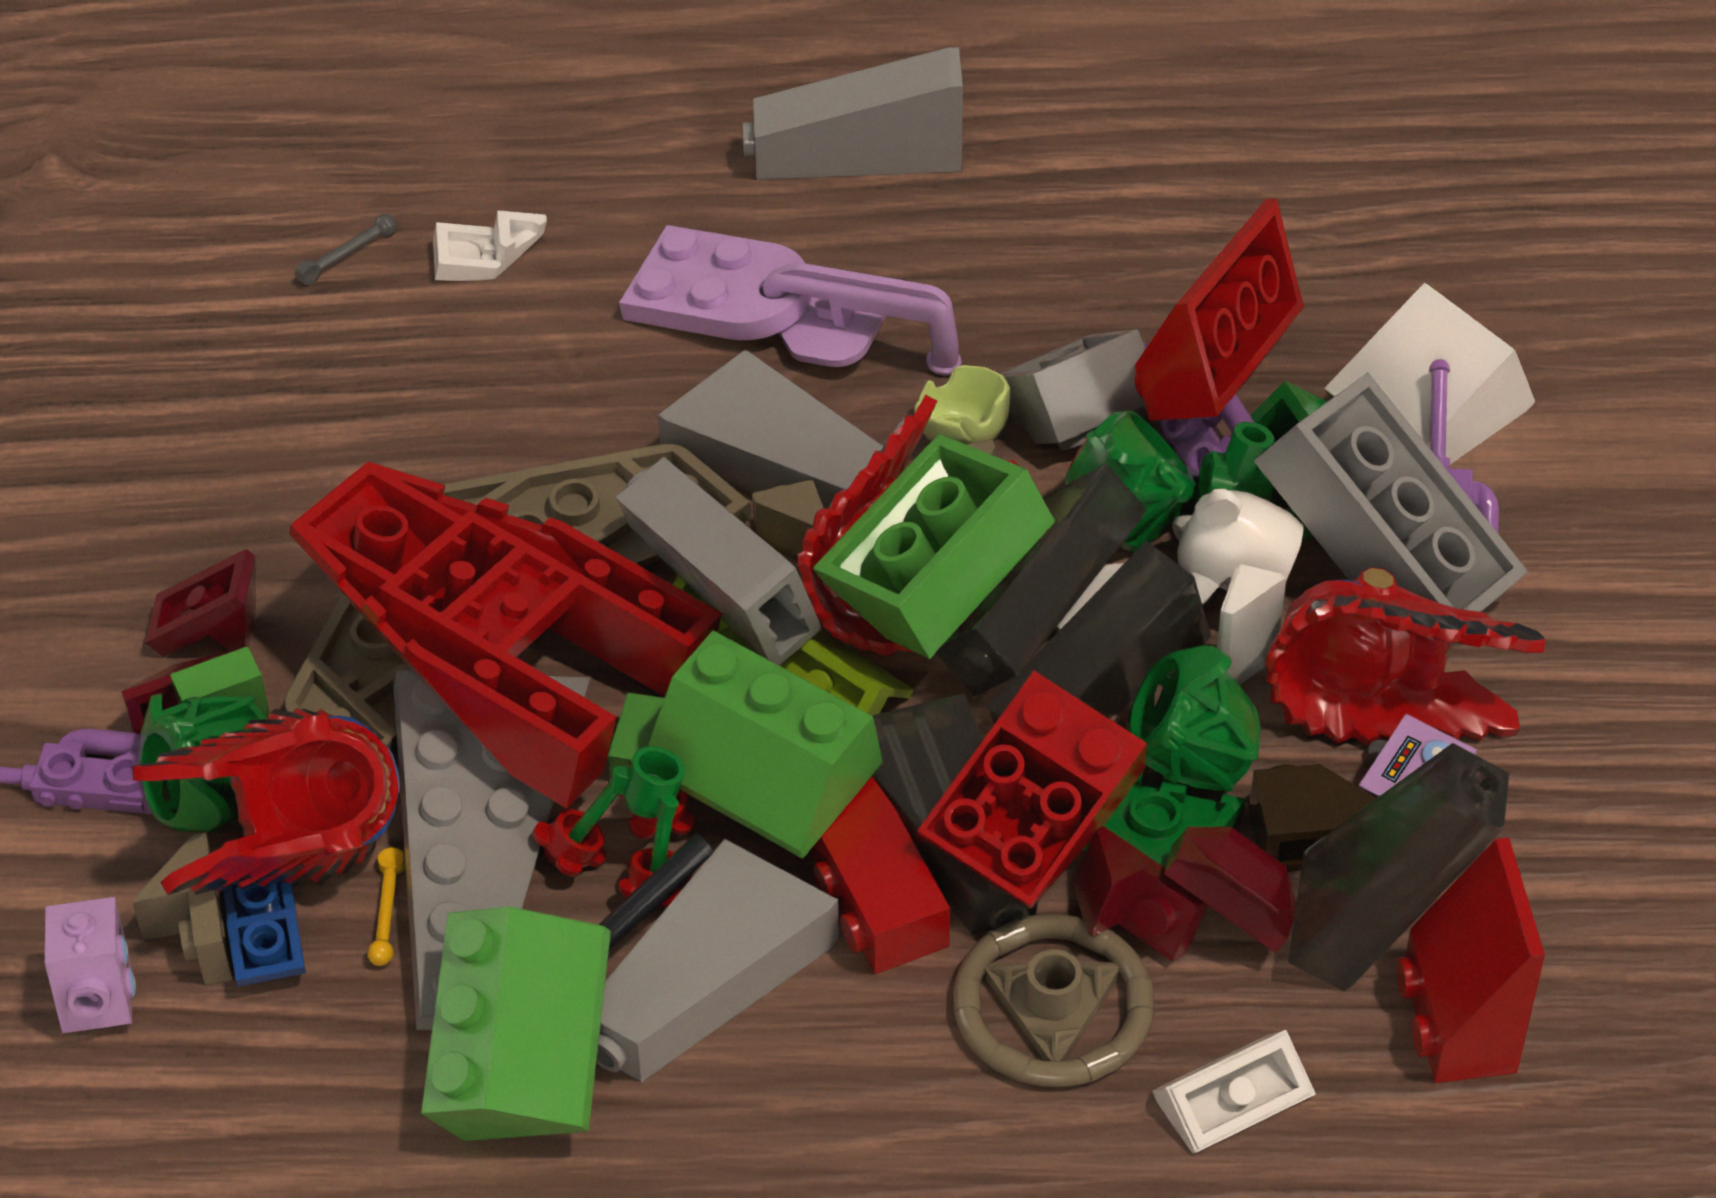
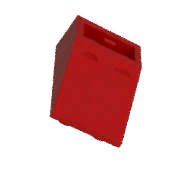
M1033 671L919 827L917 834L1031 909L1092 840L1096 829L1106 824L1145 769L1147 743L1044 676Z

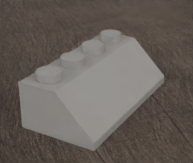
M1368 372L1295 425L1254 460L1255 464L1348 580L1357 579L1362 571L1370 567L1381 568L1395 577L1399 587L1451 607L1481 612L1528 573V570Z

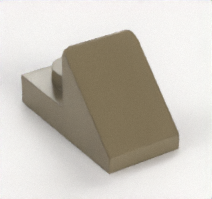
M206 832L193 834L137 894L133 901V908L142 938L151 940L180 934L185 961L198 959L205 985L232 980L220 895L216 890L195 895L190 888L167 895L160 883L171 872L211 853Z

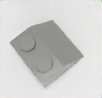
M1133 329L1087 335L999 373L1005 377L1010 386L1009 413L1034 444L1058 443L1061 451L1082 445L1087 439L1085 435L1093 428L1099 426L1114 412L1131 410L1141 418L1146 416L1143 407L1145 406L1144 398L1138 395L1134 381L1135 364L1145 350L1139 330Z

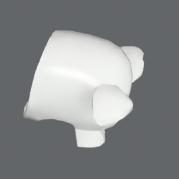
M1214 489L1210 494L1203 495L1196 503L1193 515L1177 516L1172 523L1175 537L1180 542L1178 546V564L1186 576L1175 588V594L1186 605L1197 611L1205 605L1218 587L1228 591L1236 567L1239 568L1240 564L1281 573L1286 577L1287 581L1301 546L1304 531L1303 523L1288 511L1248 492Z

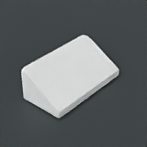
M1240 564L1239 568L1236 567L1223 602L1217 648L1230 656L1232 664L1227 672L1239 685L1265 667V658L1275 636L1280 632L1286 577L1281 573Z
M1287 1030L1268 1034L1152 1090L1158 1105L1192 1154L1316 1095Z

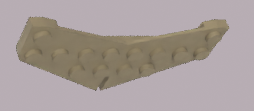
M676 444L655 445L443 484L445 485L444 495L476 505L485 497L509 505L508 515L542 525L550 517L563 521L641 567L662 559L631 529L615 497L626 488L628 482L637 473L650 469L663 457L669 460L741 522L745 523L751 519L750 501L689 450ZM342 594L286 694V711L293 712L296 708H305L317 712L322 709L333 716L352 717L373 730L377 737L389 748L394 757L398 752L394 681L397 671L412 670Z

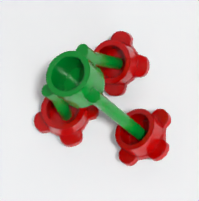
M656 746L643 747L635 752L630 767L615 766L613 768L607 786L585 813L576 809L563 810L553 823H537L532 831L533 838L539 845L544 847L547 859L567 876L576 877L582 871V868L589 865L600 867L606 860V853L602 847L604 844V834L597 821L616 797L622 794V800L626 803L633 817L629 824L631 833L640 839H650L655 834L653 848L641 849L634 853L632 859L627 863L628 877L619 881V892L623 896L628 897L674 854V852L668 850L671 831L677 835H684L693 828L694 815L686 809L687 793L679 789L685 775V766L676 754L665 748ZM692 874L656 908L668 907L683 887L691 880Z

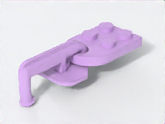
M667 225L619 301L623 320L731 340H756L778 333L794 359L828 367H843L859 361L869 350L887 316L928 323L932 349L927 354L926 363L932 372L941 376H951L953 369L961 366L962 363L959 355V341L952 302L943 290L928 284L805 264L801 256L792 249L771 242Z

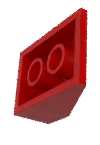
M1509 837L1495 839L1410 928L1405 957H1399L1396 960V978L1402 999L1412 998L1416 1013L1412 1017L1414 1048L1419 1058L1428 1057L1435 1083L1516 1074L1518 1072L1545 953Z

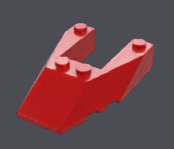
M369 461L366 462L290 525V536L392 650L511 776L567 809L604 772L617 716L517 658V656L548 628L665 697L672 676L712 631L718 633L723 613L563 521L550 517L542 525L508 515V504L486 497L478 505L444 495L445 485Z

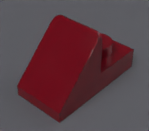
M245 549L156 594L145 644L163 657L188 644L199 642L206 635L211 636L230 651L249 647L256 614L255 555Z
M1105 826L1096 829L1073 881V887L1086 931L1091 937L1119 924L1170 961H1174L1187 953L1208 905L1165 875V868Z

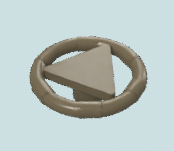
M1041 914L1016 918L987 932L967 953L953 983V1015L961 1035L971 1050L991 1069L1020 1083L1042 1087H1069L1088 1082L1092 1083L1121 1068L1142 1045L1155 1014L1153 983L1150 980L1144 963L1134 949L1110 929L1091 937L1086 931L1083 918L1069 915ZM1063 939L1072 941L1101 956H1105L1111 963H1080L1074 955L1058 949L1044 950L1035 955L1029 963L993 962L998 957L1033 940ZM985 972L986 981L1043 1061L1036 1060L1010 1046L1000 1043L984 1024L981 1017L980 982ZM1120 972L1125 981L1127 1017L1123 1027L1109 1043L1090 1051L1078 1059L1066 1061L1116 984Z

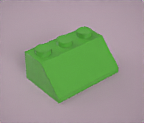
M939 433L822 557L813 569L821 580L886 639L930 659L1055 523V520L1027 469Z
M715 631L708 635L672 676L648 746L665 748L682 760L685 766V775L679 788L680 790L802 859L883 763L872 715Z
M510 906L448 913L421 1114L463 1141L589 1132L611 931L602 925Z

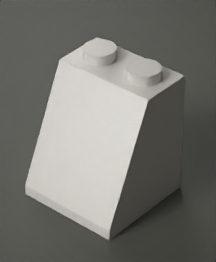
M1426 283L1407 300L1324 388L1331 400L1368 372L1430 448L1432 373L1429 372V366L1437 359L1445 360L1450 366V372L1447 373L1446 457L1450 458V465L1525 413L1535 403L1515 349Z

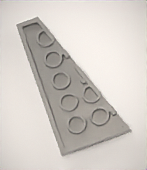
M397 671L394 681V701L416 1030H432L447 914L450 912L507 906L522 909L541 846L534 840L532 831L537 823L548 822L554 801L511 776L413 671ZM549 676L583 697L586 695L591 678Z

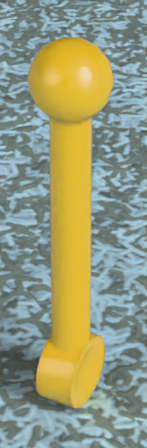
M394 847L386 848L378 855L379 870L383 874L376 938L367 949L369 961L376 966L387 965L394 956V948L389 943L396 876L405 869L404 853Z

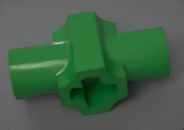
M1240 422L1234 427L1225 453L1212 451L1210 454L1205 453L1199 469L1198 500L1203 495L1210 494L1214 489L1248 492L1270 502L1273 485L1255 464L1254 460L1273 445L1274 436L1272 432L1261 424Z

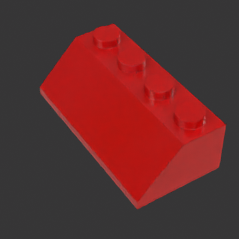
M1277 198L1264 200L1177 302L1136 362L1135 387L1138 395L1144 398L1150 421L1218 417L1304 308Z

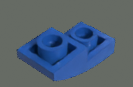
M281 881L266 887L255 885L242 891L235 884L223 890L227 914L226 923L237 987L305 974L303 948L292 885Z

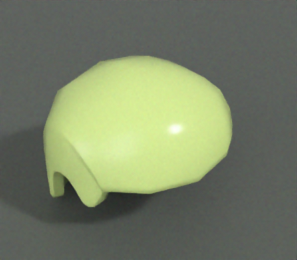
M968 365L957 366L953 369L949 381L943 386L935 387L934 382L928 380L919 397V401L916 402L914 407L915 413L925 394L938 401L923 431L925 437L930 441L939 433L964 444L988 439L994 440L1000 435L1008 419L1010 386L1003 375L989 368Z

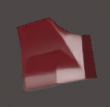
M1187 827L1171 846L1164 874L1276 953L1289 937L1297 909V902L1287 867L1232 827Z

